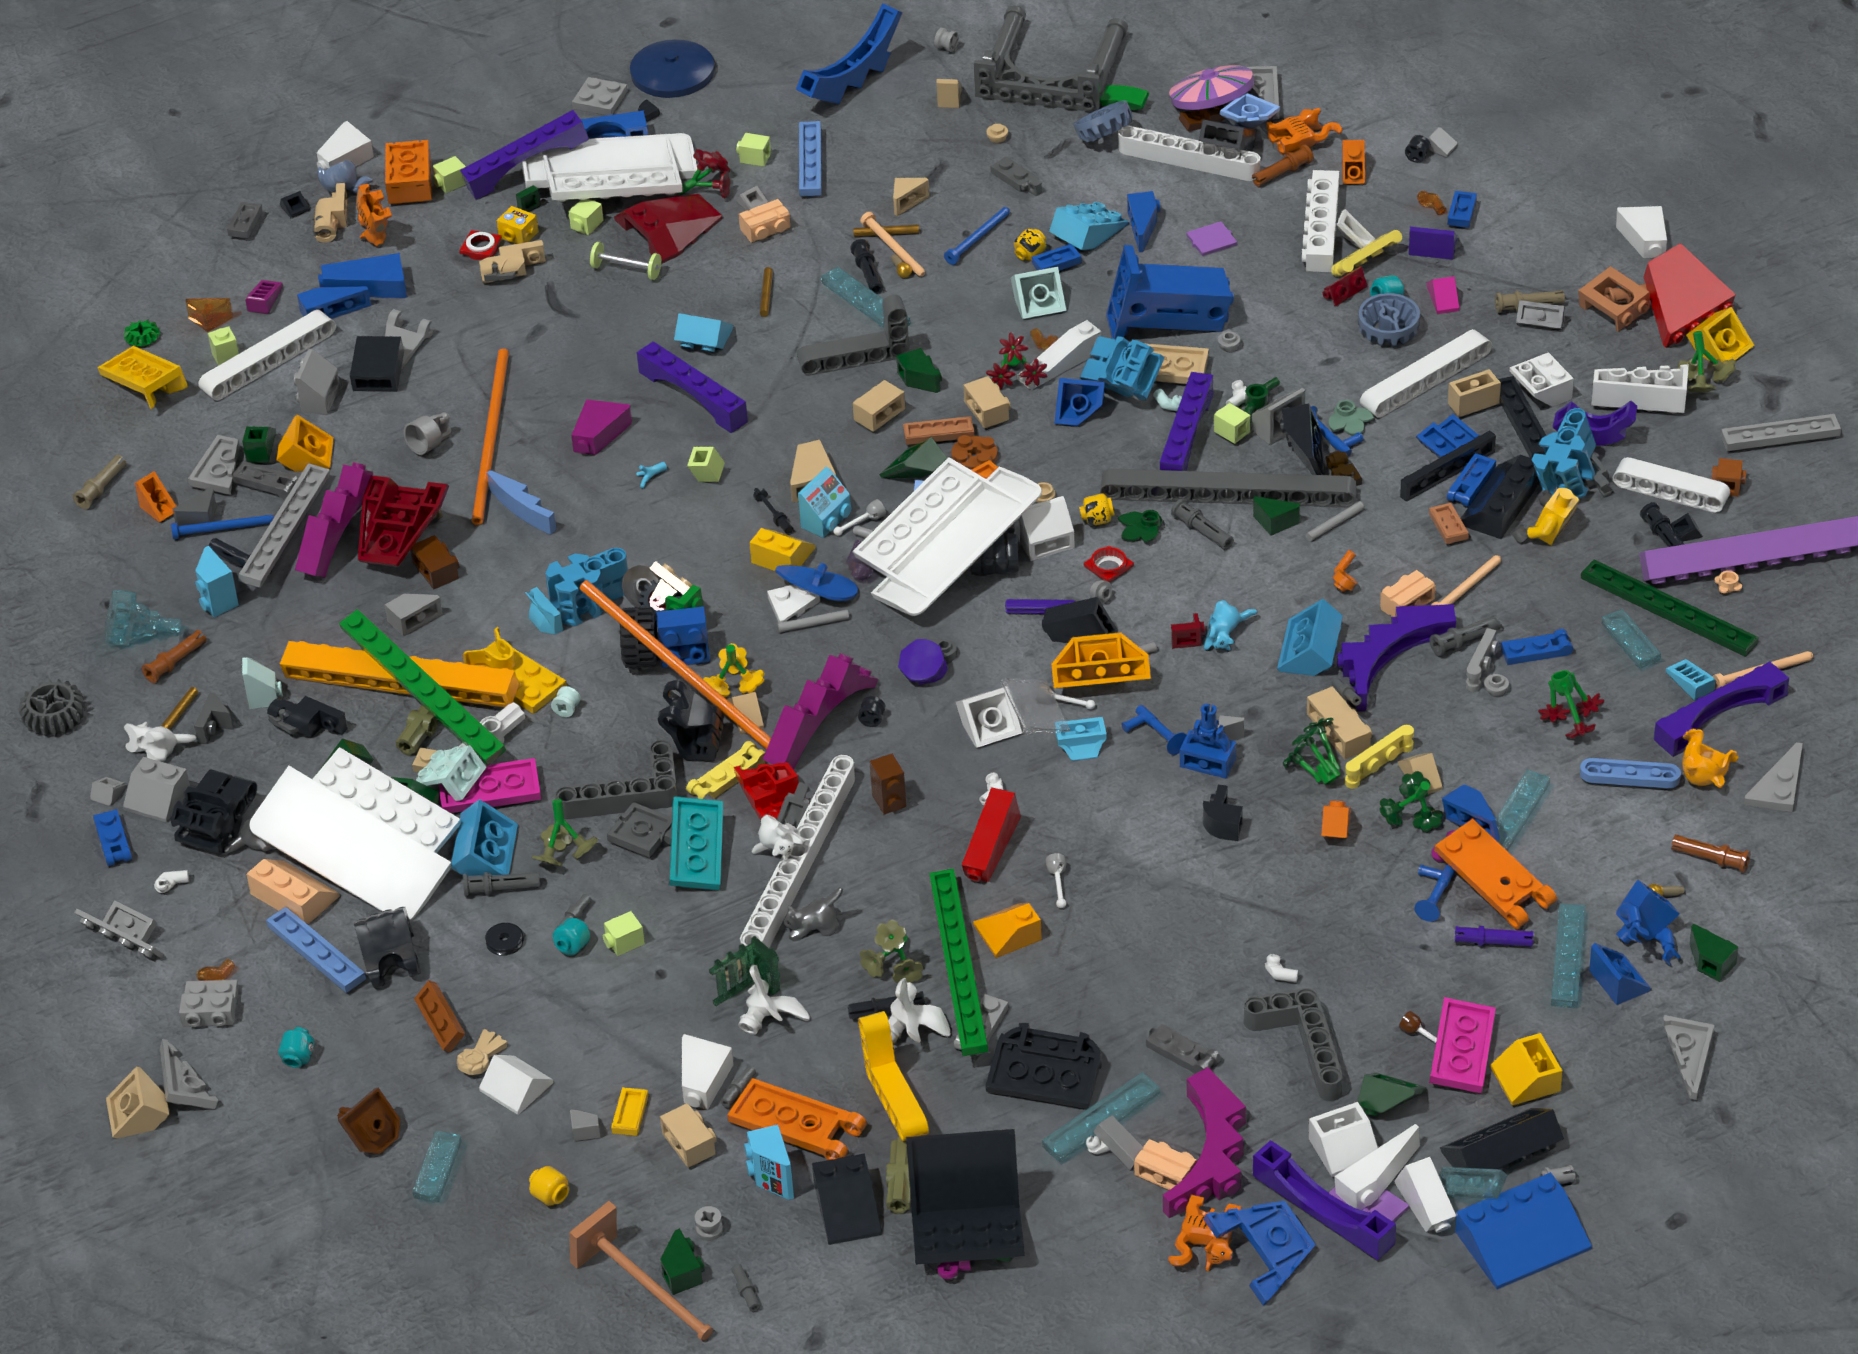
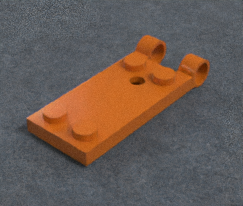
M1471 819L1435 845L1434 851L1515 929H1519L1529 921L1527 913L1519 906L1525 900L1532 896L1544 909H1547L1557 901V896L1550 886L1540 883L1474 819ZM1507 880L1510 883L1508 885H1503L1500 881Z
M754 1078L750 1080L727 1114L728 1122L751 1130L778 1125L783 1141L824 1155L827 1160L846 1157L848 1154V1148L845 1144L838 1140H831L839 1127H843L844 1131L849 1135L859 1136L867 1125L866 1119L859 1113L849 1112ZM807 1124H814V1126H811V1127H807L806 1125H807Z

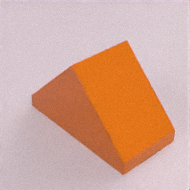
M155 471L135 482L140 508L158 522L173 514V508L177 506Z

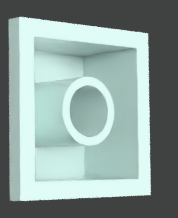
M1058 267L1016 274L1011 277L1014 298L1022 319L1066 311Z

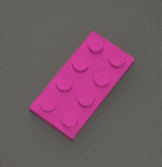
M535 758L485 765L486 769L465 797L459 801H455L443 784L439 783L441 805L449 813L462 812L479 799L491 807L541 800Z
M1444 997L1429 1083L1482 1093L1495 1007Z

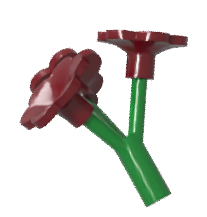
M696 149L693 157L699 162L697 165L698 169L692 179L682 184V192L678 193L682 195L695 186L713 187V189H720L722 198L726 199L729 196L731 184L729 178L730 168L728 167L727 160L718 151L710 153ZM718 170L721 174V180L699 182L711 172L714 173Z

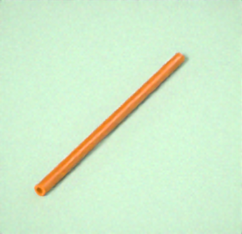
M507 349L498 350L471 520L475 525H481L484 519L489 487L487 472L491 470L509 357Z
M586 580L581 584L579 589L710 702L718 706L725 715L767 750L771 740L768 734L592 583Z

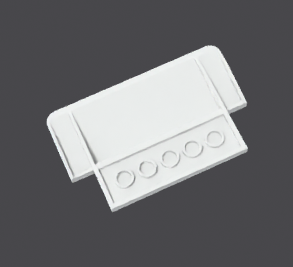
M676 133L589 139L571 150L568 147H558L537 153L523 160L522 168L526 188L532 185L537 188L549 187L552 200L562 202L568 199L587 200L597 197L608 199L613 196H652L660 193L672 195L676 192H682L681 179L692 178L697 170L696 159L693 157L694 149L691 137L687 134Z
M948 457L853 550L856 558L887 576L871 592L873 598L911 616L923 613L1041 496V487L1028 478L1000 466L985 479Z
M340 747L313 779L288 766L250 820V830L257 837L382 912L388 909L394 911L399 907H406L410 921L426 905L451 869V862L437 853L461 825L460 818Z

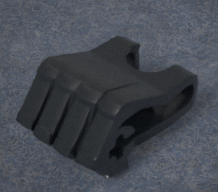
M1014 523L970 566L971 575L1005 574L1007 572L1019 571L1017 536L1014 534Z
M679 680L667 682L664 686L663 698L670 706L659 711L657 718L659 725L672 737L683 759L715 761L722 738L724 713L718 706L712 709L706 700L697 695ZM671 690L678 691L681 694V696L679 697Z
M399 907L394 911L388 909L380 914L375 913L354 922L367 975L373 988L385 984L384 976L392 966L398 965L407 969L409 977L421 974L419 960L412 942L414 934L406 907Z

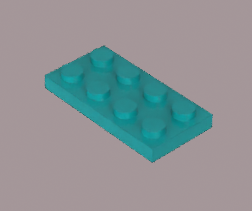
M673 797L669 886L719 890L721 879L723 801Z

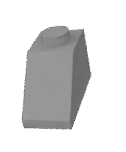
M402 594L385 604L387 622L403 636L443 615L438 595Z

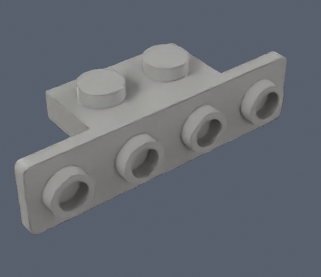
M115 900L103 921L79 909L75 910L74 913L81 917L79 922L91 929L97 926L100 928L99 932L111 939L115 935L119 937L118 942L129 948H132L133 945L139 947L138 952L149 958L152 955L162 958V952L146 943L157 925L155 920Z

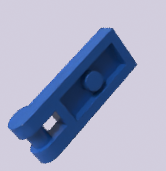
M1475 453L1447 493V500L1451 502L1459 501L1462 502L1463 506L1469 507L1474 497L1496 468V460Z
M1558 629L1553 634L1501 642V650L1507 665L1567 656L1574 649L1572 643L1568 641L1569 636L1565 629Z
M115 809L93 815L107 866L115 865V862L121 860L125 862L132 860L118 810Z

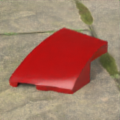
M789 763L758 764L756 769H742L741 766L734 767V773L759 819L761 820L765 815H770L777 820L786 795L788 796V793L795 794L799 784L798 775Z

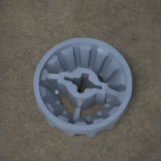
M1123 100L1096 110L1077 120L1073 125L1079 138L1090 142L1098 138L1101 139L1131 123L1133 114L1127 100Z
M1394 293L1374 295L1366 299L1359 308L1358 325L1360 326V332L1372 343L1378 340L1380 346L1387 342L1391 343L1392 347H1394L1397 341L1404 344L1417 334L1420 324V310L1417 304L1406 296ZM1379 322V329L1374 328V325Z

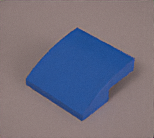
M1452 414L1439 425L1433 422L1416 437L1440 458L1479 435Z

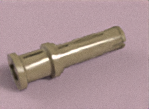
M1563 290L1528 294L1515 291L1514 294L1502 295L1499 292L1495 294V308L1497 313H1501L1502 310L1512 309L1518 311L1519 300L1564 305L1565 294Z
M115 455L94 479H88L84 483V487L73 494V500L80 508H90L92 501L103 494V488L127 465L125 459L118 463L123 458L121 455Z

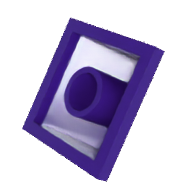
M1410 226L1409 255L1453 260L1458 235L1455 231Z

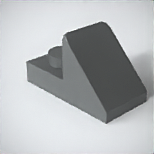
M209 693L194 726L199 744H208L211 735L215 734L216 728L233 729L230 712L215 693Z

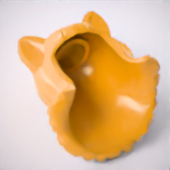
M1690 729L1683 735V738L1689 741L1682 758V768L1685 777L1689 782L1697 786L1715 784L1718 788L1723 787L1725 783L1724 776L1729 769V763L1738 761L1737 752L1730 750L1727 754H1724L1702 744L1703 731L1700 729Z

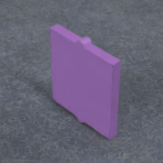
M1221 221L1186 232L1187 237L1192 242V247H1196L1202 256L1237 246V241L1231 235V230H1228Z

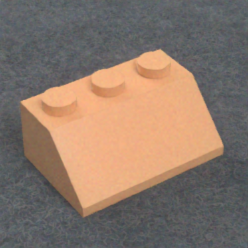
M263 859L246 874L251 895L278 911L287 907L307 925L340 897L337 891L285 861Z

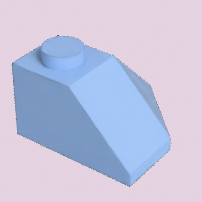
M1245 93L1220 110V115L1234 125L1254 128L1280 111V106Z

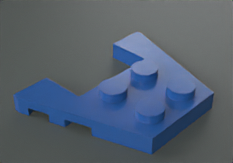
M1286 1201L1253 1205L1252 1208L1241 1210L1237 1208L1228 1209L1227 1212L1222 1213L1209 1212L1203 1218L1216 1238L1240 1227L1269 1268V1272L1253 1280L1249 1285L1262 1305L1267 1304L1316 1245Z

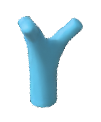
M665 462L651 467L639 466V469L642 471L636 474L637 476H644L640 488L643 489L651 477L667 470Z

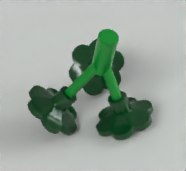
M1420 771L1403 775L1399 791L1402 795L1406 796L1404 801L1395 803L1391 798L1380 800V813L1390 825H1401L1402 811L1406 805L1416 800H1420L1422 808L1414 814L1413 826L1415 828H1421L1423 832H1428L1432 828L1440 827L1442 824L1441 819L1443 818L1442 811L1428 807L1425 798L1428 796L1430 781L1424 778Z

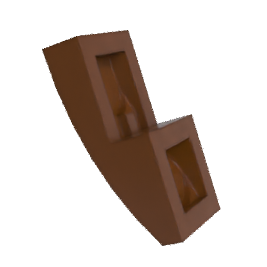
M1218 105L1197 111L1180 112L1179 120L1188 131L1201 129L1203 120H1224L1225 118L1220 115V110L1224 106Z

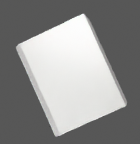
M494 1055L479 1090L519 1115L553 1084V1079L516 1056Z

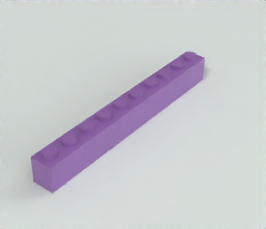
M1858 516L1643 551L1639 553L1644 581L1651 580L1652 584L1666 582V577L1675 576L1676 581L1688 579L1691 573L1698 572V577L1712 575V570L1721 569V573L1724 571H1736L1735 566L1744 565V569L1759 567L1758 562L1767 561V565L1782 563V558L1790 557L1792 562L1805 559L1804 555L1813 553V557L1816 558L1827 556V551L1836 550V554L1851 552L1850 547L1858 546Z

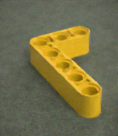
M885 1011L858 1018L867 1076L902 1141H906V1137L928 1135L929 1129L925 1115L895 1062L891 1029Z

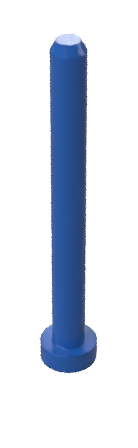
M1003 207L955 249H948L944 253L945 260L949 264L955 265L959 261L961 254L1009 215L1010 209Z
M263 515L183 526L171 523L172 537L174 540L179 539V535L266 525L272 522L274 516Z

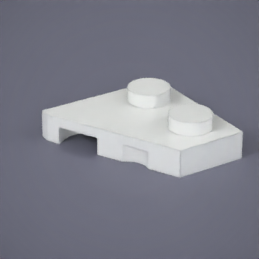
M794 584L767 591L769 602L778 623L787 622L794 615L799 617L808 608H812L820 602L819 595Z

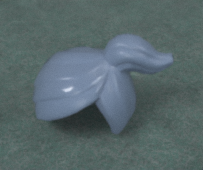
M345 160L326 170L318 167L317 175L321 185L332 193L336 192L337 183H345L346 191L350 190L352 193L358 194V187L360 185L373 182V179L368 176H363L356 180V167L352 161Z

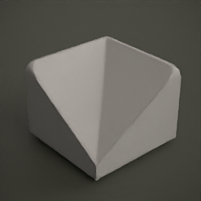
M570 1110L574 1141L600 1138L598 1115Z

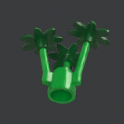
M1332 717L1321 718L1318 723L1311 722L1309 726L1304 728L1305 734L1299 735L1292 742L1293 746L1296 744L1297 746L1294 752H1290L1284 760L1283 766L1285 769L1291 763L1300 764L1315 778L1317 783L1322 781L1324 785L1331 783L1341 775L1339 772L1341 768L1335 760L1325 734L1327 732L1325 727L1333 724L1332 721L1334 719ZM1317 733V735H1320L1330 761L1323 758L1314 744L1313 734ZM1306 745L1310 746L1320 762L1316 767L1318 772L1303 760L1304 757L1300 755L1304 752L1303 749Z

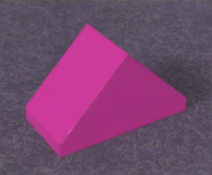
M1455 276L1432 279L1426 282L1437 314L1459 311Z

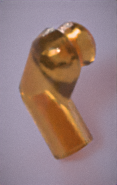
M1420 191L1417 194V200L1422 206L1433 208L1437 215H1443L1446 212V207L1437 194L1427 193L1426 191Z
M1038 328L1030 332L1035 345L1045 350L1059 339L1057 336L1053 337V335L1044 338L1041 330Z
M225 959L219 967H203L198 970L197 979L199 981L224 980L235 969V964L231 960Z

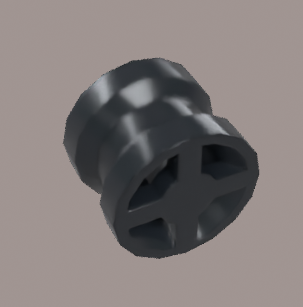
M1422 135L1413 136L1405 148L1406 157L1415 163L1422 162L1431 149L1430 141Z
M875 696L865 697L858 713V720L868 727L878 726L882 721V714L886 708L883 700Z

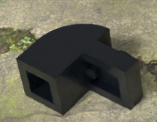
M1218 784L1216 794H1211L1210 802L1203 801L1204 828L1216 838L1238 841L1243 825V806L1228 804V786Z

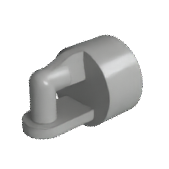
M443 412L431 417L421 416L406 424L404 427V438L409 448L414 453L423 455L438 447L442 440L450 437L449 414Z

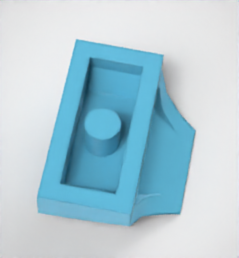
M537 587L531 589L528 593L525 592L531 603L529 619L539 631L554 635L562 632L561 613Z
M1103 717L1054 723L1058 746L1065 750L1072 761L1098 757L1100 748L1107 739Z

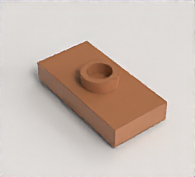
M1451 503L1429 508V516L1446 544L1469 538V532Z

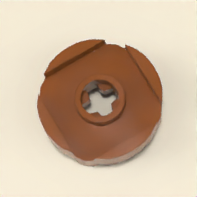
M962 435L958 437V442L953 445L951 450L952 459L970 470L988 460L994 464L998 460L997 447L991 437Z

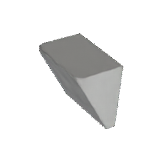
M1440 127L1428 139L1431 143L1429 151L1445 157L1458 146V143Z
M758 186L740 194L736 200L739 205L748 211L768 203Z
M1220 715L1218 728L1220 725H1223L1224 733L1228 736L1229 740L1235 741L1244 738V718Z
M104 777L92 782L90 798L93 801L108 806L112 805L124 791L126 784Z

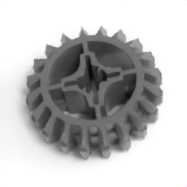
M58 679L56 682L49 680L45 684L40 682L39 686H31V691H25V696L20 698L19 713L21 721L29 731H34L36 735L41 732L44 736H47L49 733H52L54 736L57 732L65 733L66 729L73 730V725L80 724V719L84 717L85 701L83 694L76 685H71L69 681L62 683Z

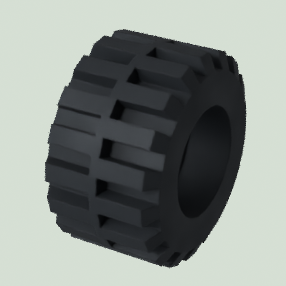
M653 607L622 609L658 640L657 619ZM620 624L621 657L625 668L655 667L658 656Z

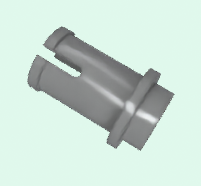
M1572 1165L1555 1169L1546 1167L1543 1171L1539 1172V1177L1551 1172L1559 1184L1575 1182V1173H1570V1171H1574Z

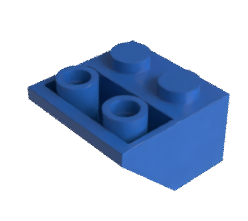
M704 607L656 612L660 643L686 665L710 662ZM661 660L662 667H670L663 660Z

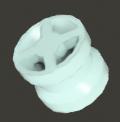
M567 686L561 687L557 692V697L551 703V708L562 717H570L574 713L575 707L579 704L581 697L575 689Z

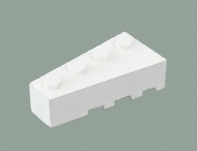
M1688 364L1680 365V369L1660 366L1659 370H1647L1646 367H1637V369L1628 372L1625 368L1595 369L1591 405L1621 408L1629 401H1632L1637 405V409L1684 413Z

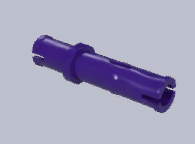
M1455 926L1454 942L1477 943L1478 946L1498 944L1532 947L1533 931L1484 928V926H1479L1478 928Z

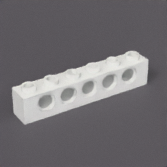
M1313 170L1312 179H1308V192L1311 193H1307L1306 206L1310 207H1306L1305 220L1309 221L1304 222V234L1308 235H1303V248L1307 249H1302V262H1306V271L1331 272L1334 260L1339 171Z

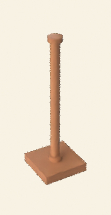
M608 1201L569 1232L570 1263L577 1269L599 1251L603 1250L697 1332V1337L701 1341H705L710 1337L713 1332V1328L710 1325H704L611 1243L617 1238V1207L613 1203Z

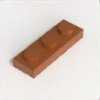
M428 980L414 1000L442 1050L451 1052L463 1038L465 1032L437 983Z

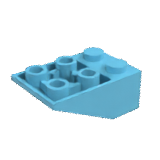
M1080 203V205L1076 206L1066 205V207H1057L1049 232L1081 250L1095 249L1127 226L1129 221L1122 218L1120 213L1106 209V206L1102 203Z

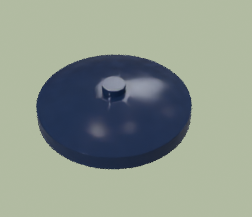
M665 40L641 49L631 61L630 74L633 84L646 94L662 98L682 97L701 90L711 81L714 75V60L711 53L698 43L687 40Z

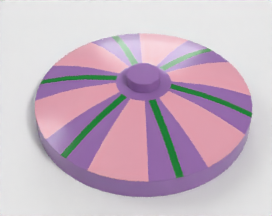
M1239 65L1219 66L1205 69L1183 78L1170 89L1169 95L1173 106L1186 110L1205 109L1222 105L1241 97L1253 87L1255 81L1251 69Z

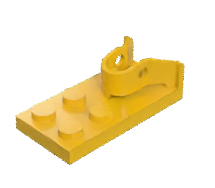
M135 346L130 347L97 367L100 375L144 394L150 409H153L157 402L153 393L157 389L171 394L188 387L179 365Z
M499 627L494 629L495 641L485 649L465 651L462 654L464 664L485 665L498 669L507 668L515 671L519 687L513 702L532 714L556 697L561 687L567 686L565 679L517 651L508 642L501 639Z

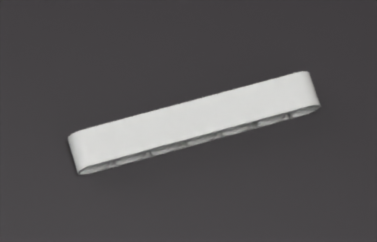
M1125 126L1118 131V149L1124 155L1245 181L1254 180L1252 179V174L1260 171V156L1254 152L1133 126Z
M315 310L202 375L199 380V388L214 400H221L330 337L336 329V323L322 311Z
M1472 329L1366 390L1360 398V405L1368 409L1377 418L1383 417L1487 356L1492 349V342Z

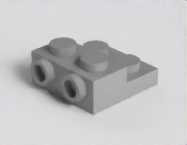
M186 981L185 993L182 994L179 1011L182 1027L234 1025L239 987L238 981Z

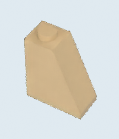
M820 440L797 446L790 481L793 503L799 501L798 493L825 467L830 468L836 476Z

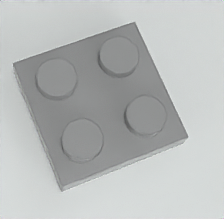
M588 77L573 99L572 107L573 109L613 115L628 92L627 84Z

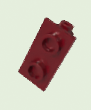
M1362 266L1349 272L1330 286L1325 287L1322 292L1325 299H1332L1334 306H1337L1366 288L1367 282Z

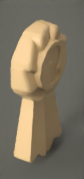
M484 1029L474 1049H464L457 1056L458 1069L468 1075L482 1074L489 1067L488 1058L504 1050L507 1047V1041L501 1039L500 1035L495 1037V1032H488Z

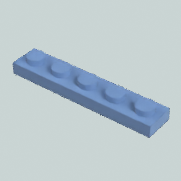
M820 121L799 122L800 196L821 195Z
M287 907L266 919L269 929L344 992L347 993L366 980L363 970Z

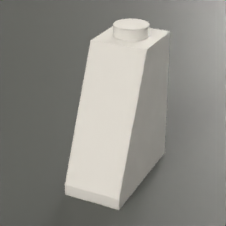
M346 121L317 151V167L326 170L345 160L352 161L356 167L374 157L371 140Z
M1662 206L1617 208L1616 228L1643 258H1656L1666 252L1667 237Z
M686 1034L683 1035L682 1091L684 1103H688L692 1107L709 1109L734 1065L731 1047Z
M1428 1157L1406 1165L1394 1182L1425 1232L1435 1229V1232L1438 1233L1450 1228V1223L1454 1220L1456 1214L1431 1158Z

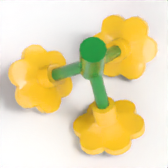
M731 643L726 646V649L720 650L718 654L721 659L719 665L723 669L721 673L717 674L716 677L703 678L723 697H728L730 694L729 686L724 682L727 671L731 674L741 672L740 676L742 679L739 682V691L741 693L755 691L757 686L764 682L763 676L765 673L763 670L749 671L744 669L748 663L745 658L747 652L744 648H738L736 644Z

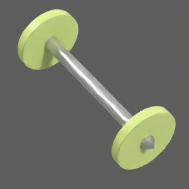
M596 242L591 250L590 265L592 268H598L603 259L648 268V278L651 280H655L658 277L661 269L660 254L654 253L648 263L604 254L602 242Z

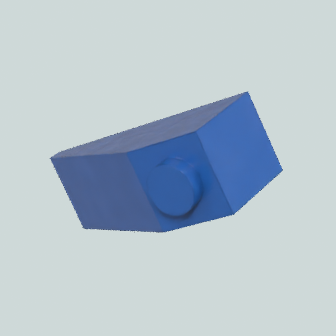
M1153 191L1127 194V212L1139 252L1144 251L1157 223V213L1160 212L1159 199L1155 200Z
M367 286L318 287L297 294L299 309L303 317L315 310H320L333 319L371 306Z
M1463 784L1442 798L1447 820L1463 826L1471 819H1474L1497 842L1500 840L1496 819L1480 791Z

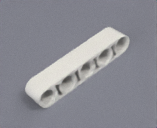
M1623 458L1613 475V481L1618 487L1713 513L1720 512L1723 509L1730 495V489L1725 483L1634 458Z

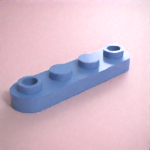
M1588 758L1580 765V777L1589 783L1674 788L1680 783L1681 770L1676 765L1670 763Z

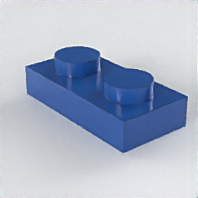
M1455 191L1447 225L1470 227L1477 193Z
M1072 244L1032 257V264L1036 270L1054 267L1062 270L1081 263V255Z

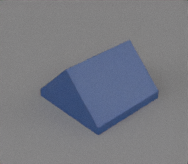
M1597 943L1591 946L1589 971L1616 1005L1648 993L1652 989L1624 954Z

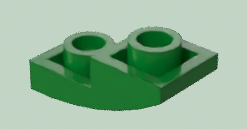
M1106 85L1100 102L1102 106H1108L1127 100L1130 110L1143 109L1149 92L1131 86Z

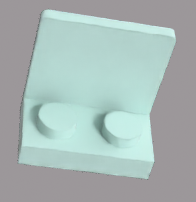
M470 745L464 747L457 746L444 751L438 750L430 757L431 761L427 766L419 771L416 781L426 786L442 783L453 799L459 801L465 797L486 769V766Z

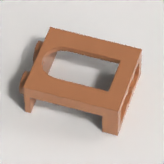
M1611 266L1578 290L1579 306L1585 310L1592 305L1615 320L1616 331L1618 332L1625 326L1630 325L1633 320L1646 313L1650 308L1649 291ZM1619 285L1630 292L1634 299L1629 304L1618 305L1604 296L1605 288L1611 287L1613 289Z

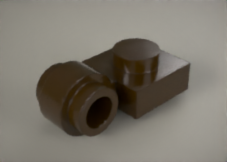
M1334 451L1329 453V456H1326V463L1328 468L1331 469V476H1349L1356 481V486L1362 485V477L1353 463L1348 464V456L1345 451Z

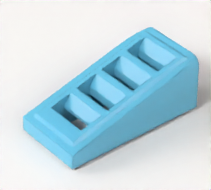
M1687 659L1666 668V673L1694 701L1715 691L1716 680Z

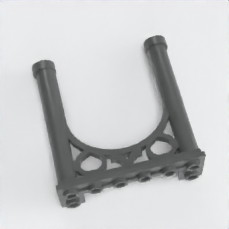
M1019 6L1008 7L1004 15V23L992 51L986 50L983 60L974 61L975 97L1089 112L1099 110L1100 96L1121 40L1126 36L1128 30L1127 23L1119 18L1109 20L1095 58L1084 71L1066 77H1040L1018 69L1010 60V55L1025 21L1026 13ZM1016 78L1018 81H1008L1007 79ZM1072 85H1073V86L1077 87L1078 89H1070V88H1065V87H1068V86H1072Z

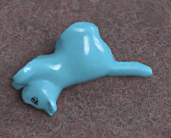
M1218 601L1208 622L1209 631L1203 649L1208 650L1213 645L1215 649L1219 648L1230 651L1229 644H1233L1234 640L1229 637V634L1240 622L1255 615L1257 610L1248 609L1239 613L1237 608L1229 605L1227 601Z

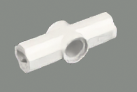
M513 702L495 716L485 717L480 723L503 744L504 736L525 719V714ZM462 743L458 747H464L466 745Z

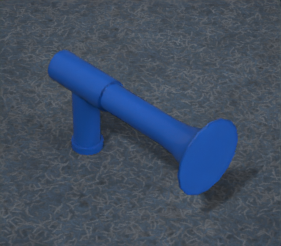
M1311 406L1322 430V435L1337 451H1345L1349 457L1352 453L1349 447L1364 440L1363 435L1358 432L1342 441L1318 419L1316 415L1317 407Z
M1139 705L1136 708L1137 716L1121 723L1123 730L1129 732L1131 729L1146 722L1167 740V751L1171 755L1180 753V748L1187 734L1182 732L1172 733L1144 705Z
M1423 864L1419 867L1418 875L1438 879L1428 900L1418 901L1414 907L1416 914L1425 921H1436L1440 916V911L1436 906L1437 902L1456 872L1449 864L1445 866L1444 870L1427 867Z

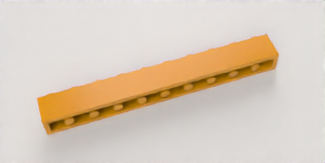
M288 641L280 662L285 678L411 695L370 655L362 650H355L349 647H332L327 644H309L304 641ZM417 656L410 657L456 701L506 707L508 704L513 703L519 687L515 671L507 668L498 669L485 665L475 666L462 662L453 663L439 659L430 660Z

